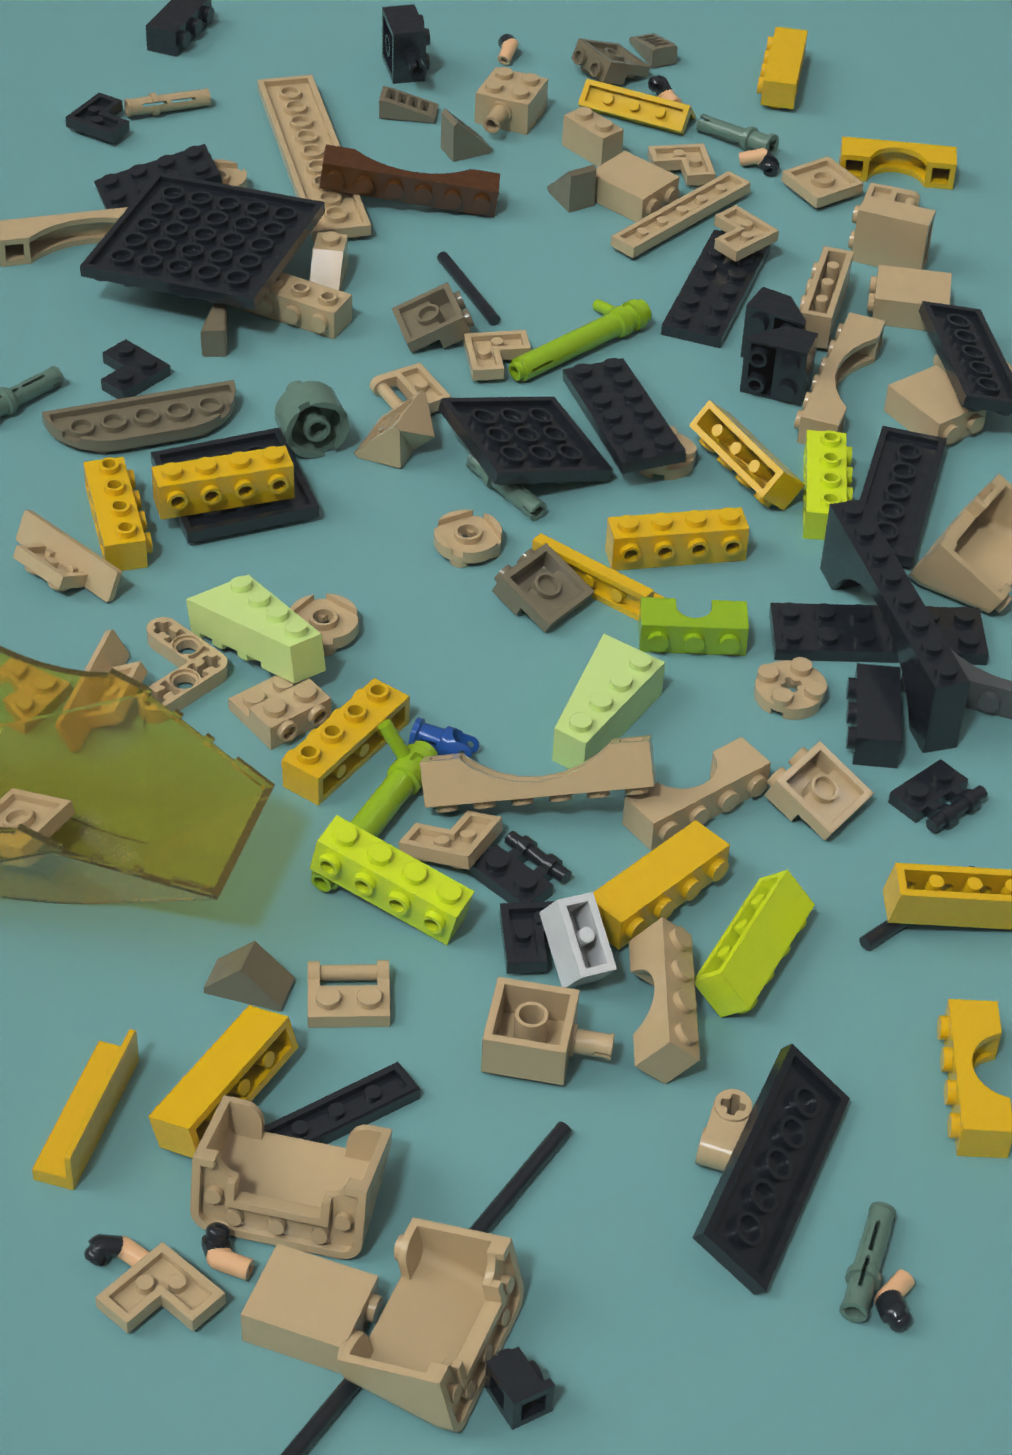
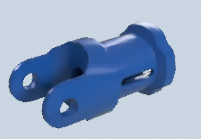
M421 717L415 720L408 743L413 744L416 741H425L435 748L438 755L457 754L463 751L469 758H471L472 753L479 749V741L476 737L465 734L451 726L441 728L428 724ZM469 741L473 742V747L468 745Z

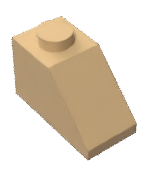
M333 231L318 232L313 246L309 281L341 291L348 268V235L338 234Z

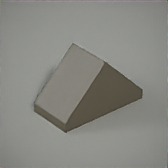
M446 108L442 111L441 149L452 162L486 155L493 150L481 135Z
M595 164L569 171L547 186L548 192L568 212L594 206L597 171Z
M253 941L217 959L204 986V993L281 1012L295 981L293 975L256 941Z

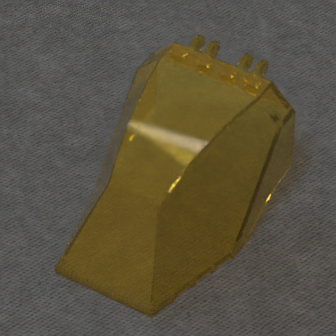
M0 646V799L9 790L15 788L71 800L75 810V814L50 838L22 824H19L17 828L0 827V897L54 904L218 900L275 784L239 756L234 760L213 744L215 738L209 733L203 736L182 720L184 714L177 708L172 712L151 696L153 690L147 685L111 668L109 673L63 668L34 660Z

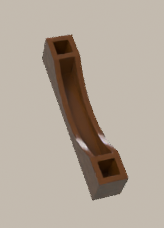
M326 144L319 188L494 218L499 195L500 173L476 169L445 174L412 172L382 164L365 156L356 149Z

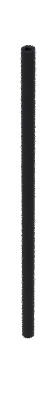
M558 1122L469 1229L489 1233L569 1137L572 1131L566 1123ZM343 1379L280 1455H305L361 1387Z

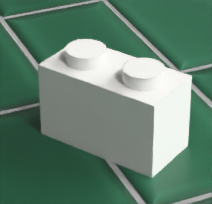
M593 892L556 900L539 912L562 987L571 988L596 982L617 970Z

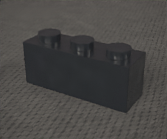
M171 0L146 25L147 50L177 57L212 22L214 8L212 7L211 0Z
M857 663L855 678L848 677L846 699H852V702L847 704L846 724H852V727L847 728L846 749H852L853 765L897 768L902 743L901 667Z

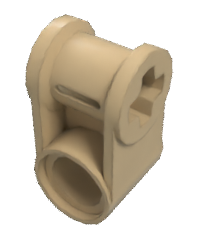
M727 1089L717 1095L707 1127H704L695 1164L724 1171L752 1112V1101L745 1092L738 1089Z

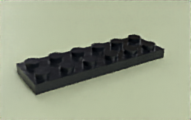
M714 229L663 321L661 335L721 348L770 253L771 244L735 262L714 249L715 238L726 233L723 230Z
M922 301L919 314L961 406L973 412L986 410L1003 416L1011 415L1012 372L981 309Z
M609 358L604 362L577 364L573 368L563 369L564 383L622 474L686 462L685 448L623 358Z
M882 426L860 500L863 499L901 566L912 568L947 438Z
M770 603L769 619L774 660H793L797 657H803L810 661L900 663L890 630L878 605ZM926 606L947 644L957 655L972 665H987L989 653L980 608Z
M793 1044L781 1048L692 1237L754 1295L767 1290L850 1100L836 1084Z

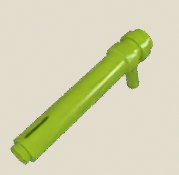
M596 299L592 304V308L604 316L515 357L508 367L511 377L516 381H527L614 338H623L630 335L633 331L644 328L652 317L649 305L642 299H630L620 306H614Z
M390 719L380 723L378 729L393 751L396 759L388 768L387 777L350 821V823L376 837L379 836L409 796L416 794L421 789L420 761L425 756L438 755L435 748L425 741H416L413 744L406 745ZM314 871L311 872V882L318 890L329 892L338 888V884Z

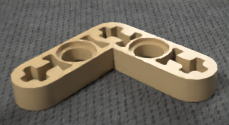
M158 617L148 623L146 627L148 645L178 667L145 688L140 695L142 715L151 721H162L224 683L228 678V661L223 653L174 619ZM187 648L196 650L191 654L179 653L180 650ZM180 683L193 684L192 687L186 689L176 687Z

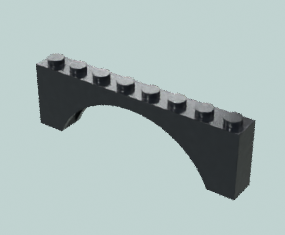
M863 499L830 504L820 566L824 577L832 590L863 586L877 603L888 625L898 654L907 698L909 730L922 753L956 748L970 686L969 679Z

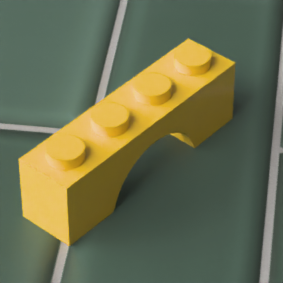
M842 136L839 165L863 182H867L872 176L879 173L896 172L917 179L923 187L953 190L957 167V147Z
M948 999L945 1015L938 1016L937 1038L938 1040H944L945 1046L941 1049L940 1068L941 1072L948 1073V1079L944 1083L945 1105H951L952 1113L950 1112L948 1115L947 1133L948 1138H955L957 1156L1008 1158L1012 1144L1011 1100L1009 1097L998 1094L985 1086L974 1071L977 1066L996 1058L1002 1034L998 1001Z

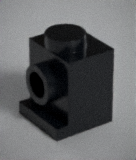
M519 1346L514 1349H503L486 1361L485 1389L512 1430L553 1411L555 1384L551 1378L544 1380L537 1363L533 1360L528 1361Z

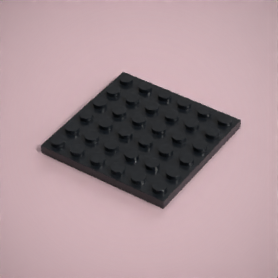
M157 172L80 265L81 277L255 310L324 215L325 202Z

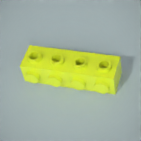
M807 430L803 454V483L805 484L803 487V538L824 540L830 504L852 500L853 487H851L853 467H850L852 447L847 446L846 433L832 430Z
M338 815L335 816L317 840L309 868L445 945L449 943L464 921L475 892Z
M789 870L759 878L694 978L695 986L720 1018L735 1013L745 1014L756 1006L758 995L763 987L774 977V970L780 960L791 950L790 944L796 934L807 924L806 918L815 904Z

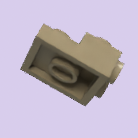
M579 38L571 57L574 64L580 65V70L590 74L592 77H596V81L610 85H623L626 77L634 79L635 76L647 77L651 68L619 43Z
M448 282L391 308L411 353L420 348H425L439 339L444 348L459 343L464 339V333H471L469 328L474 326V322L460 292L453 293Z
M547 543L536 551L532 548L527 550L519 558L518 564L515 566L506 565L494 578L497 583L492 590L515 615L524 611L544 632H547L587 602L595 592Z

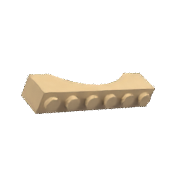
M128 207L0 220V265L4 267L32 264L38 259L58 250L99 243Z
M849 312L845 323H839L835 340L830 342L827 357L822 359L819 375L815 374L813 378L811 392L806 393L803 408L797 412L794 428L799 429L797 443L805 444L807 430H832L843 433L847 407L841 400L836 388L849 374L875 362L882 347L885 320Z
M651 735L612 739L599 753L584 763L563 772L543 776H518L498 772L477 763L463 753L425 756L420 761L425 808L435 807L436 812L456 811L459 809L458 805L473 803L474 809L492 808L496 806V801L511 800V805L515 806L534 803V798L547 796H549L550 802H562L571 800L572 794L587 793V798H603L610 796V791L623 789H625L626 795H638L647 793L648 787H654L656 782Z

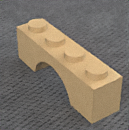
M740 737L713 751L710 780L704 784L680 789L655 782L654 787H648L647 793L625 796L622 824L648 849L653 850L693 821L697 820L703 825L717 815L731 811L736 805L751 797L761 795L767 790L768 784L766 782L769 779L771 762L743 737Z
M661 917L629 941L630 972L654 986V997L650 1010L640 1027L633 1034L635 1067L666 1084L700 1061L692 936L684 928L676 926Z

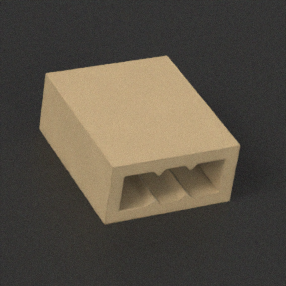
M623 151L596 168L594 202L634 222L672 203L679 197V176L627 151Z
M865 195L861 205L855 206L852 215V223H856L855 231L852 230L848 242V248L854 251L852 261L875 267L887 265L924 270L928 260L936 210Z
M879 265L877 276H871L867 311L872 312V318L885 320V326L927 331L919 314L922 301L950 305L952 273Z
M937 365L889 384L887 388L884 411L909 431L947 438L946 445H949L983 430L986 410L973 412L962 407L947 373Z
M277 1243L241 1312L242 1341L342 1374L337 1365V1354L341 1343L344 1340H348L354 1333L366 1335L364 1331L368 1323H375L380 1315L383 1296L378 1295V1276Z

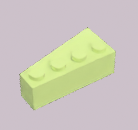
M250 575L235 577L228 583L186 599L191 632L201 639L205 636L211 638L212 645L222 650L228 646L236 650L238 657L247 662L249 660L260 661L261 668L294 684L326 671L322 634Z
M603 634L554 728L552 761L570 769L584 763L599 753L612 739L620 738L662 695L665 662Z

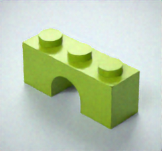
M641 597L638 622L639 650L657 653L746 656L749 633L747 601L712 600L708 615L692 618L679 612L676 598Z

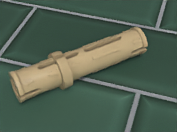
M208 88L157 95L154 92L149 93L146 97L124 99L127 117L143 114L158 116L160 112L211 105V96ZM190 98L192 99L190 101L172 103V101ZM160 102H163V103H164V104H160V105H152V106H145V107L143 106V105H145V104H153V103H160Z

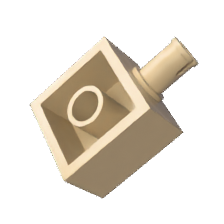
M495 67L475 93L474 123L482 124L489 133H496L499 129L527 135L547 109L548 79L539 77L534 73L525 74L512 71L508 67Z
M498 977L482 1039L481 1072L564 1085L569 1057H573L574 1053L611 1060L615 1033L608 1034L578 1029L577 1017L580 990Z

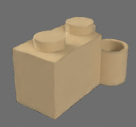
M579 107L563 117L562 145L599 167L622 153L624 129L588 107Z

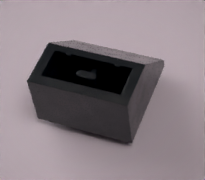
M762 287L747 303L740 357L744 358L745 341L748 335L785 326L806 329L807 321L791 296Z
M785 326L748 335L745 341L740 392L801 406L812 382L818 333Z

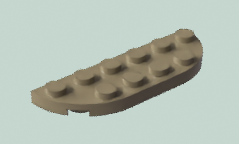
M234 380L43 411L42 421L47 431L55 439L69 446L94 451L97 454H107L110 451L130 448L137 449L142 446L159 443H171L193 437L201 438L222 425L231 416L236 405V387Z

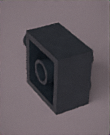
M415 4L382 7V58L392 83L425 81L427 70L430 69L429 55L426 53V45H430V32L428 28L424 27L423 15L418 14Z

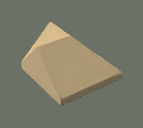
M420 390L381 416L354 454L360 459L401 469L415 449L435 437L425 392Z

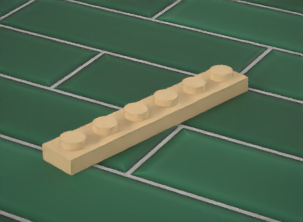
M727 171L612 235L611 246L625 255L634 258L748 194L751 182Z

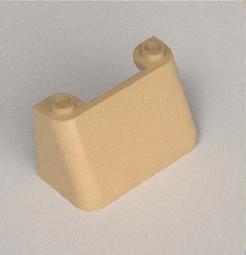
M998 473L956 516L908 576L922 587L971 607L980 608L983 612L989 614L991 611L996 610L1000 613L1012 600V596L1009 595V592L1012 590V484Z
M224 1095L192 1157L190 1213L195 1224L206 1230L207 1226L211 1223H223L229 1228L230 1236L275 1246L279 1243L300 1251L337 1259H350L358 1255L368 1232L390 1152L392 1129L365 1124L357 1126L350 1132L346 1148L264 1131V1114L256 1104L245 1099Z
M413 1217L405 1233L399 1235L394 1246V1258L398 1261L401 1277L369 1338L367 1335L354 1333L348 1340H344L341 1343L337 1354V1365L344 1379L437 1428L459 1433L464 1428L485 1385L486 1361L502 1350L519 1314L524 1295L523 1280L512 1238Z

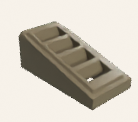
M655 33L629 38V43L651 68L676 64L678 48L673 42Z
M383 86L379 98V118L433 124L436 120L439 104Z
M214 303L200 333L201 350L204 357H226V354H228L227 304Z

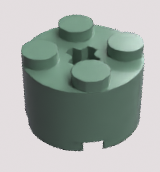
M293 381L288 384L286 391L279 398L275 407V421L287 444L298 456L304 458L325 456V451L332 447L334 450L340 447L349 433L350 424L347 414L334 390L325 383L319 381Z

